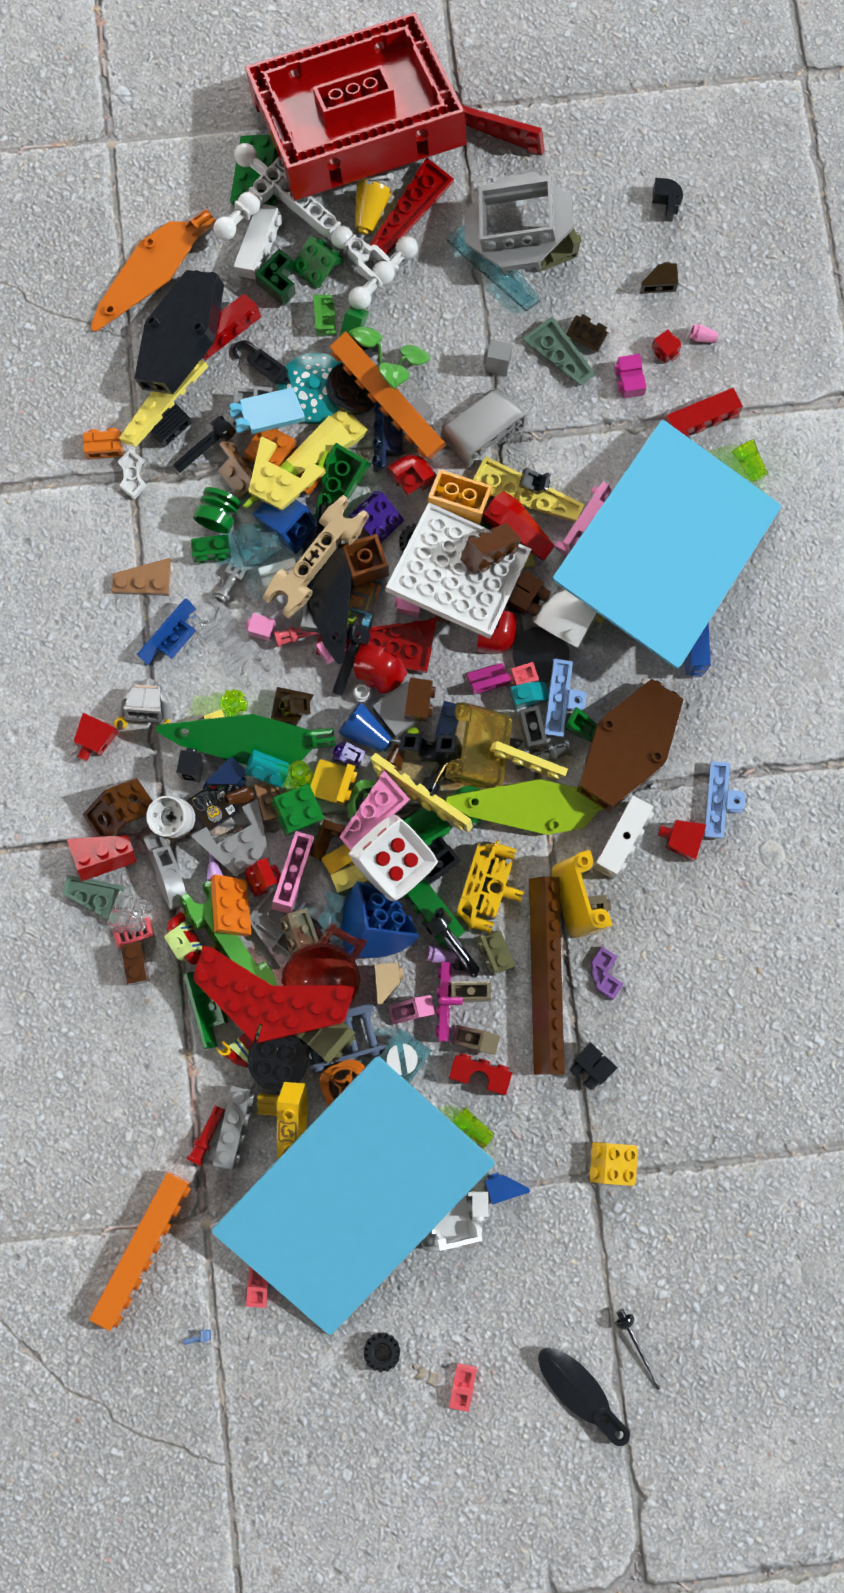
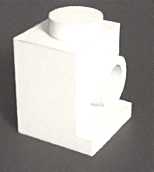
M469 1191L467 1194L472 1197V1200H468V1212H472L473 1221H483L484 1217H489L488 1191Z

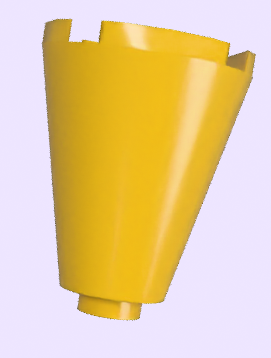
M359 180L356 184L355 228L358 229V233L363 235L373 232L392 194L389 187L374 181L372 184H366L367 180Z

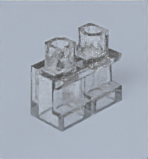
M119 891L113 906L115 909H112L106 925L116 933H123L124 931L135 935L137 931H144L146 921L142 918L143 913H151L153 905L143 900L139 895Z

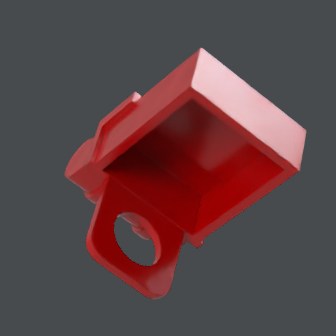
M267 858L256 861L252 866L247 867L244 872L254 897L267 893L275 884L279 883L281 878L278 867L276 865L270 866Z

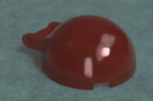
M331 922L318 942L302 946L288 958L282 971L281 984L283 986H349L355 988L352 1003L360 987V973L355 961L364 949L367 941L362 938L359 940L338 929L336 924ZM333 934L356 947L349 954L342 947L327 941Z

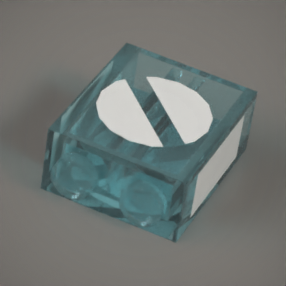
M399 1028L380 1057L410 1084L432 1050Z

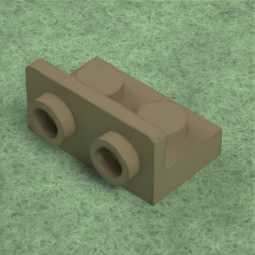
M308 908L288 913L280 918V926L282 931L285 932L287 947L291 950L292 955L320 945Z

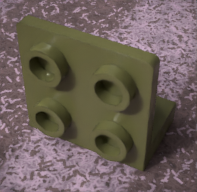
M501 930L488 936H480L477 946L481 955L485 954L486 956L485 965L489 973L492 972L493 975H497L515 967Z

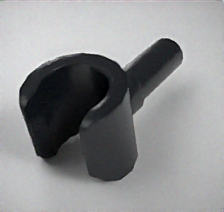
M455 958L453 968L469 974L459 959Z

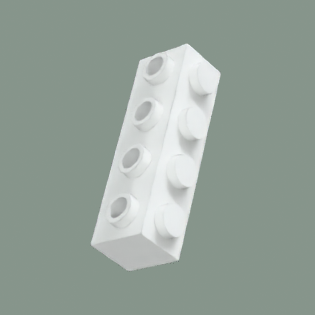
M263 204L260 206L259 211L252 216L233 266L239 277L256 279L255 273L265 264L267 257H269L272 243L276 240L277 230L282 224V215L277 206Z

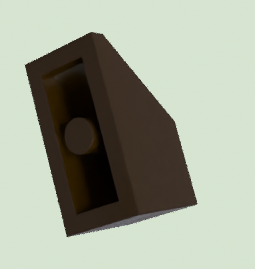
M664 262L658 264L642 281L640 294L676 292L679 284L677 263Z

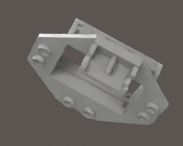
M536 172L499 177L492 184L479 185V198L464 212L465 244L501 268L504 275L509 274L511 270L532 267L540 270L541 261L574 229L572 195L553 184L551 175L541 176ZM548 196L549 227L487 236L486 205Z

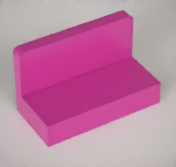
M503 663L467 673L473 695L510 684V677L506 673Z

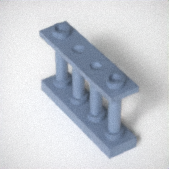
M372 1003L349 1009L347 1018L344 1021L353 1030L352 1018L360 1016V1019H363L370 1049L359 1052L355 1039L350 1045L351 1054L340 1057L336 1063L370 1054L371 1057L382 1054L381 1050H384L385 1047L384 1045L378 1046L370 1016H372L371 1012H374ZM309 1046L313 1065L307 1066L308 1070H313L314 1073L324 1071V1066L331 1064L327 1061L321 1062L319 1054Z

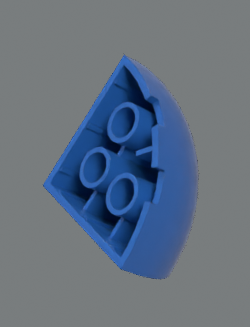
M357 881L352 887L345 903L342 919V935L347 956L380 958L396 954L408 948L419 937L417 928L411 916H407L401 909L402 905L397 900L395 902L388 900L373 885Z

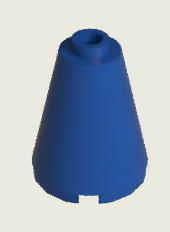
M362 703L356 706L338 731L342 736L378 752L382 750L386 752L392 744L390 741L392 737Z

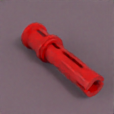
M214 1105L199 1139L193 1142L194 1147L190 1155L186 1157L187 1160L200 1166L203 1165L202 1160L206 1152L210 1150L211 1145L209 1143L223 1117L225 1109Z

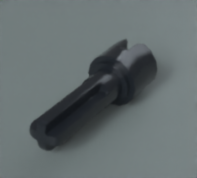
M438 762L431 775L424 778L421 782V785L430 792V796L438 793L440 789L439 782L450 763Z

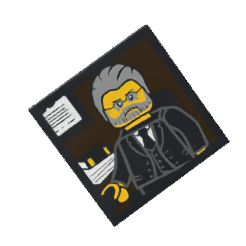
M203 789L186 800L192 806L204 828L207 827L209 832L240 813L235 804L226 805L224 800V794H227L226 791H205Z

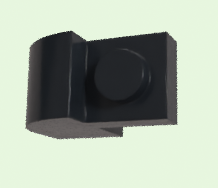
M655 178L652 203L666 204L665 221L672 222L674 215L678 214V207L681 206L683 199L682 188L674 180Z

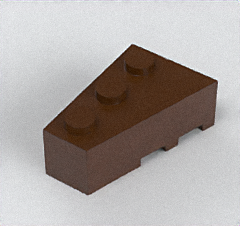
M507 523L492 528V533L487 535L484 532L480 533V537L477 539L473 537L468 538L460 560L474 575L486 572L494 563L499 564L507 555H513L518 551L521 538Z

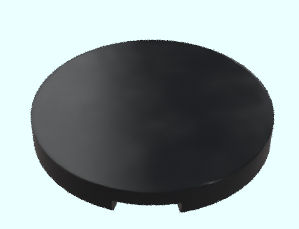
M342 362L332 368L327 377V395L339 410L353 415L364 414L370 411L376 403H373L367 396L369 392L366 388L362 390L355 382L357 378L353 374L349 376L342 368L345 366Z
M533 627L526 630L518 637L514 644L513 661L515 667L533 662L539 678L538 682L551 681L553 659L569 661L567 642L542 627Z
M294 1035L263 1043H257V1039L251 1046L248 1054V1069L252 1078L261 1087L271 1091H281L284 1082L298 1083L303 1078L308 1063L307 1053L301 1041Z

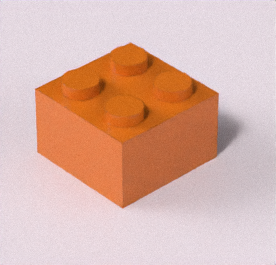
M275 428L256 433L244 453L246 459L255 465L260 438L264 437L277 444V448L269 462L280 467L294 453L297 445L294 438Z

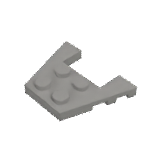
M257 799L242 807L251 825L220 843H215L207 827L191 835L194 841L200 844L203 849L210 853L235 877L244 873L245 869L252 866L256 861L270 858Z
M271 888L250 915V922L279 966L284 969L294 956L278 944L285 934L280 926V918L288 913L272 909L276 890ZM297 897L292 912L308 908L310 917L319 922L329 908L325 905Z

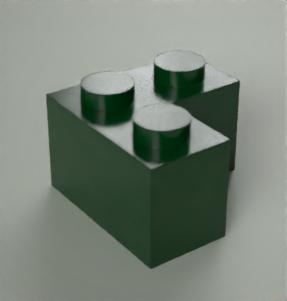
M279 248L255 273L257 285L283 306L296 294L295 284L287 278L294 271L293 259Z

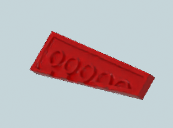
M462 105L465 114V126L524 148L531 154H543L545 148L542 128Z
M426 158L415 174L411 184L409 183L405 193L398 200L396 207L389 214L386 222L381 226L370 243V246L377 245L388 255L396 246L397 241L410 231L454 183V178L430 159Z

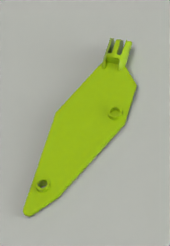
M543 779L467 792L446 798L448 804L470 817L546 835L585 828L598 811L605 810L577 792V787ZM476 798V803L472 804V799Z

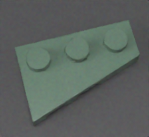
M67 875L63 894L112 923L117 924L125 887L90 879L81 882L80 877Z

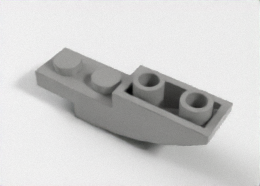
M158 834L143 837L142 843L156 872L155 879L169 910L182 907L180 897L186 891L170 845L167 846L163 836Z

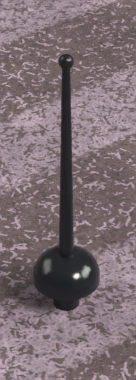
M620 1309L616 1312L619 1319L615 1322V1325L621 1330L627 1329L656 1385V1389L659 1390L660 1386L631 1329L635 1318L633 1314L626 1315L624 1309Z

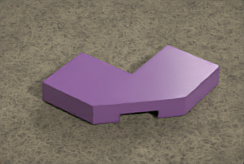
M601 946L590 962L597 991L614 1000L623 986L622 982L608 974L617 956Z

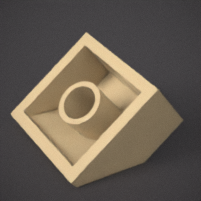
M398 962L375 964L378 1006H383L399 987L400 980H404L403 967H399Z

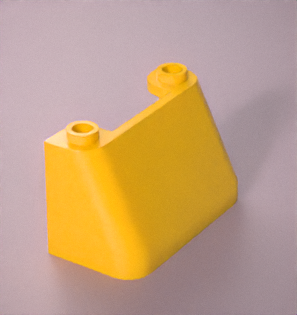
M590 850L580 852L555 864L551 870V876L559 878L560 907L567 931L574 938L606 931L613 926L610 915L606 910H592L589 903L582 873L590 870L593 866V857Z

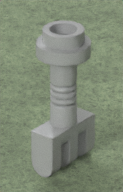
M230 562L225 570V575L229 576L222 590L218 589L215 592V599L221 603L228 601L230 598L228 592L235 580L242 583L248 570L243 569L241 574H238L241 567L237 565L234 571H232L234 563Z

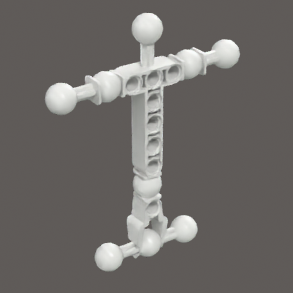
M242 143L235 149L234 158L238 165L252 167L261 176L254 182L253 187L249 188V192H244L240 195L238 201H235V211L229 217H220L216 220L213 230L218 239L222 241L232 239L236 234V225L243 218L249 221L250 216L256 214L263 203L273 194L276 195L322 236L327 237L329 241L331 240L334 247L344 249L343 253H347L349 259L357 266V272L368 280L364 286H356L349 293V303L356 310L367 308L371 303V294L377 287L382 289V285H387L393 280L395 271H399L398 265L403 259H412L417 254L418 244L416 240L411 236H403L396 243V252L389 258L377 245L370 246L362 239L356 238V235H353L350 228L341 226V222H337L335 216L313 197L308 196L294 201L291 192L283 191L284 189H289L280 157L267 167L257 158V152L253 145ZM297 201H303L304 203L299 204ZM325 224H330L332 227H326ZM352 248H358L359 251H354ZM371 257L379 261L374 265L372 271L364 264Z

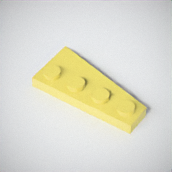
M498 741L492 743L490 751L494 752L496 757L507 758L514 764L529 768L553 780L566 776L568 770L565 767Z

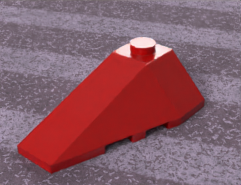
M504 490L492 500L483 513L482 521L492 528L507 523L521 538L519 544L530 548V553L542 561L546 560L555 547L520 501Z

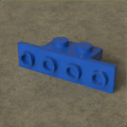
M187 598L178 605L137 653V656L146 665H149L159 652L173 659L196 632L192 626L186 623L187 619L196 610Z

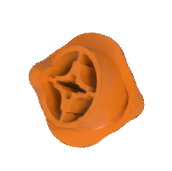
M351 1059L344 1060L323 1071L319 1082L328 1106L336 1099L332 1084L339 1088L340 1095L345 1089L340 1083L349 1082L350 1084L355 1079V1074L359 1075L365 1068L361 1062ZM347 1069L350 1070L344 1080L335 1078L339 1072Z

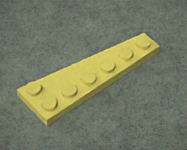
M200 360L174 394L151 391L119 437L120 441L137 447L163 418L162 414L164 411L171 409L174 406L173 401L179 395L182 396L186 392L185 388L190 382L194 383L207 369L208 365L206 362Z
M487 456L484 457L473 480L493 486L491 497L495 498L504 490L519 500L526 508L576 523L585 504L550 487L547 491L538 495L519 487L521 473Z
M374 753L371 757L375 776L378 779L383 771H385L400 789L406 793L410 800H417L426 810H433L439 818L444 821L449 820L460 831L469 832L473 826L469 817L437 795L430 796V792L423 785L419 784L416 786L410 779V776L405 773L400 775L394 769V765L377 753Z

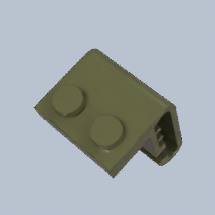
M573 229L541 261V269L538 271L546 270L576 258L580 243L582 242L579 232Z
M345 1023L297 1034L299 1038L329 1064L332 1061L336 1063L343 1055L341 1053L345 1046L349 1048L356 1039L354 1037L356 1033Z

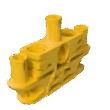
M499 840L480 846V843H478L455 916H460L469 926L470 931L472 928L491 934L492 928L490 927H493L494 922L478 918L476 914H485V917L491 916L492 919H495L502 897L518 901L519 903L522 900L523 890L506 886L512 862L508 864L505 863L506 860L499 861V858L494 857L499 855L514 860L517 849L499 844ZM491 851L489 857L480 855V852ZM492 861L494 862V865L490 875L487 874L490 862ZM485 879L491 880L487 885V893L482 891ZM492 884H498L501 888V891L499 893H493L490 890V886ZM481 896L483 901L480 910H478L476 907ZM462 909L472 910L471 917L466 915Z

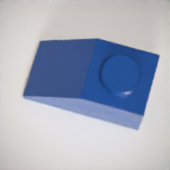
M499 1172L487 1175L488 1179L484 1180L492 1205L530 1192L527 1186L504 1174L499 1175Z

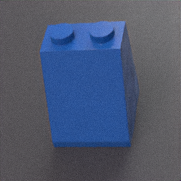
M296 499L283 511L264 502L253 513L259 525L294 554H297L302 549L303 542L317 526V521L308 507Z

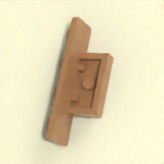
M222 441L219 445L229 456V459L218 471L238 497L244 499L249 493L253 470L248 465V460L237 451L238 448L234 443Z

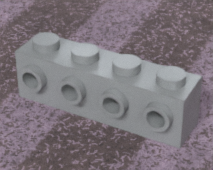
M231 1086L213 1166L233 1170L235 1166L239 1165L241 1154H238L240 1146H243L245 1141L243 1130L244 1126H248L250 1114L247 1113L249 1106L252 1107L255 1096L252 1094L253 1090Z

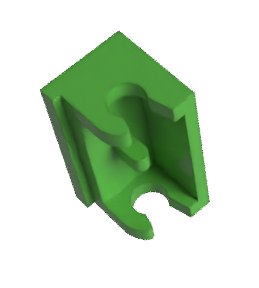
M313 295L316 336H337L335 307L332 295Z

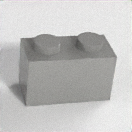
M491 340L490 346H486L483 365H486L485 372L507 377L513 344Z

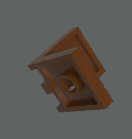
M135 778L104 790L83 813V816L97 837L116 836L126 824L145 817L148 807L153 801L140 781Z

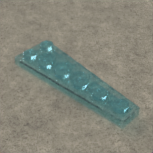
M464 225L446 237V241L525 312L540 303L541 298L518 270H511L509 274L504 275L501 268L465 244Z

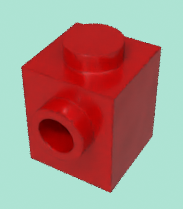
M667 329L653 340L651 347L656 357L666 363L669 360H675L680 355L679 352L682 345L680 339Z

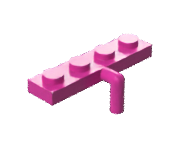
M441 962V967H438V978H441V986L437 987V998H440V1006H437L436 1016L439 1018V1026H436V1037H439L440 1042H449L450 1005H463V997H451L452 964L450 962Z

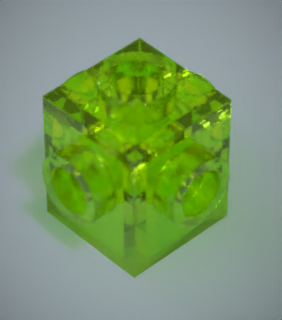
M225 690L224 696H221L220 707L223 713H226V716L243 715V711H247L249 701L246 700L245 694L240 690ZM237 703L238 706L233 707L232 704Z

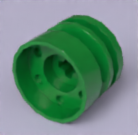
M206 487L203 491L204 496L200 498L203 505L197 506L193 519L199 525L211 531L228 534L234 523L231 516L237 515L241 502L226 491Z

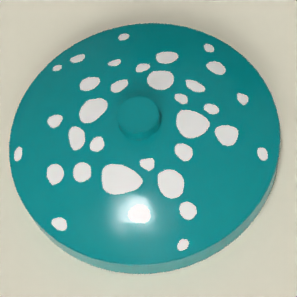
M312 352L294 358L286 366L291 384L279 383L278 385L279 390L293 387L305 416L303 423L321 424L328 416H332L339 411L330 401L326 391V380L330 371L341 363L340 361L337 362L331 355Z

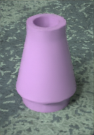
M434 944L433 946H428L426 961L431 963H454L456 955L453 951Z

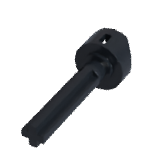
M218 416L210 422L213 426V431L173 464L179 473L216 443L219 438L228 442L234 437L236 430L223 416Z
M355 623L347 627L346 638H349L350 643L332 690L333 693L343 696L360 644L368 645L371 639L368 628Z
M443 907L436 909L430 922L422 923L432 936L439 933L469 974L474 976L480 971L479 966L448 927L452 921L451 917Z

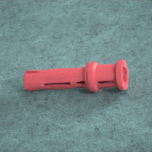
M291 626L288 630L274 631V636L279 648L283 644L296 643L298 639L319 633L300 631L301 627L294 628Z

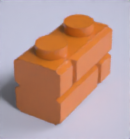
M108 428L106 431L90 429L88 432L83 433V450L86 459L122 457L124 455L123 443L119 439L122 435L121 431L116 428Z

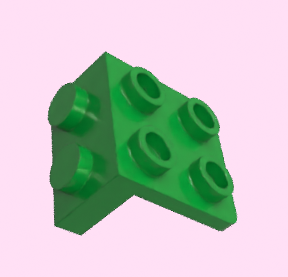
M309 236L293 263L294 271L315 288L322 286L334 265H342L345 261V258L341 256L342 253L334 247H329L327 245L328 242L321 236Z
M424 807L401 819L416 832L427 846L434 839L448 835L452 829L451 825L439 818L436 812L433 810L428 811Z

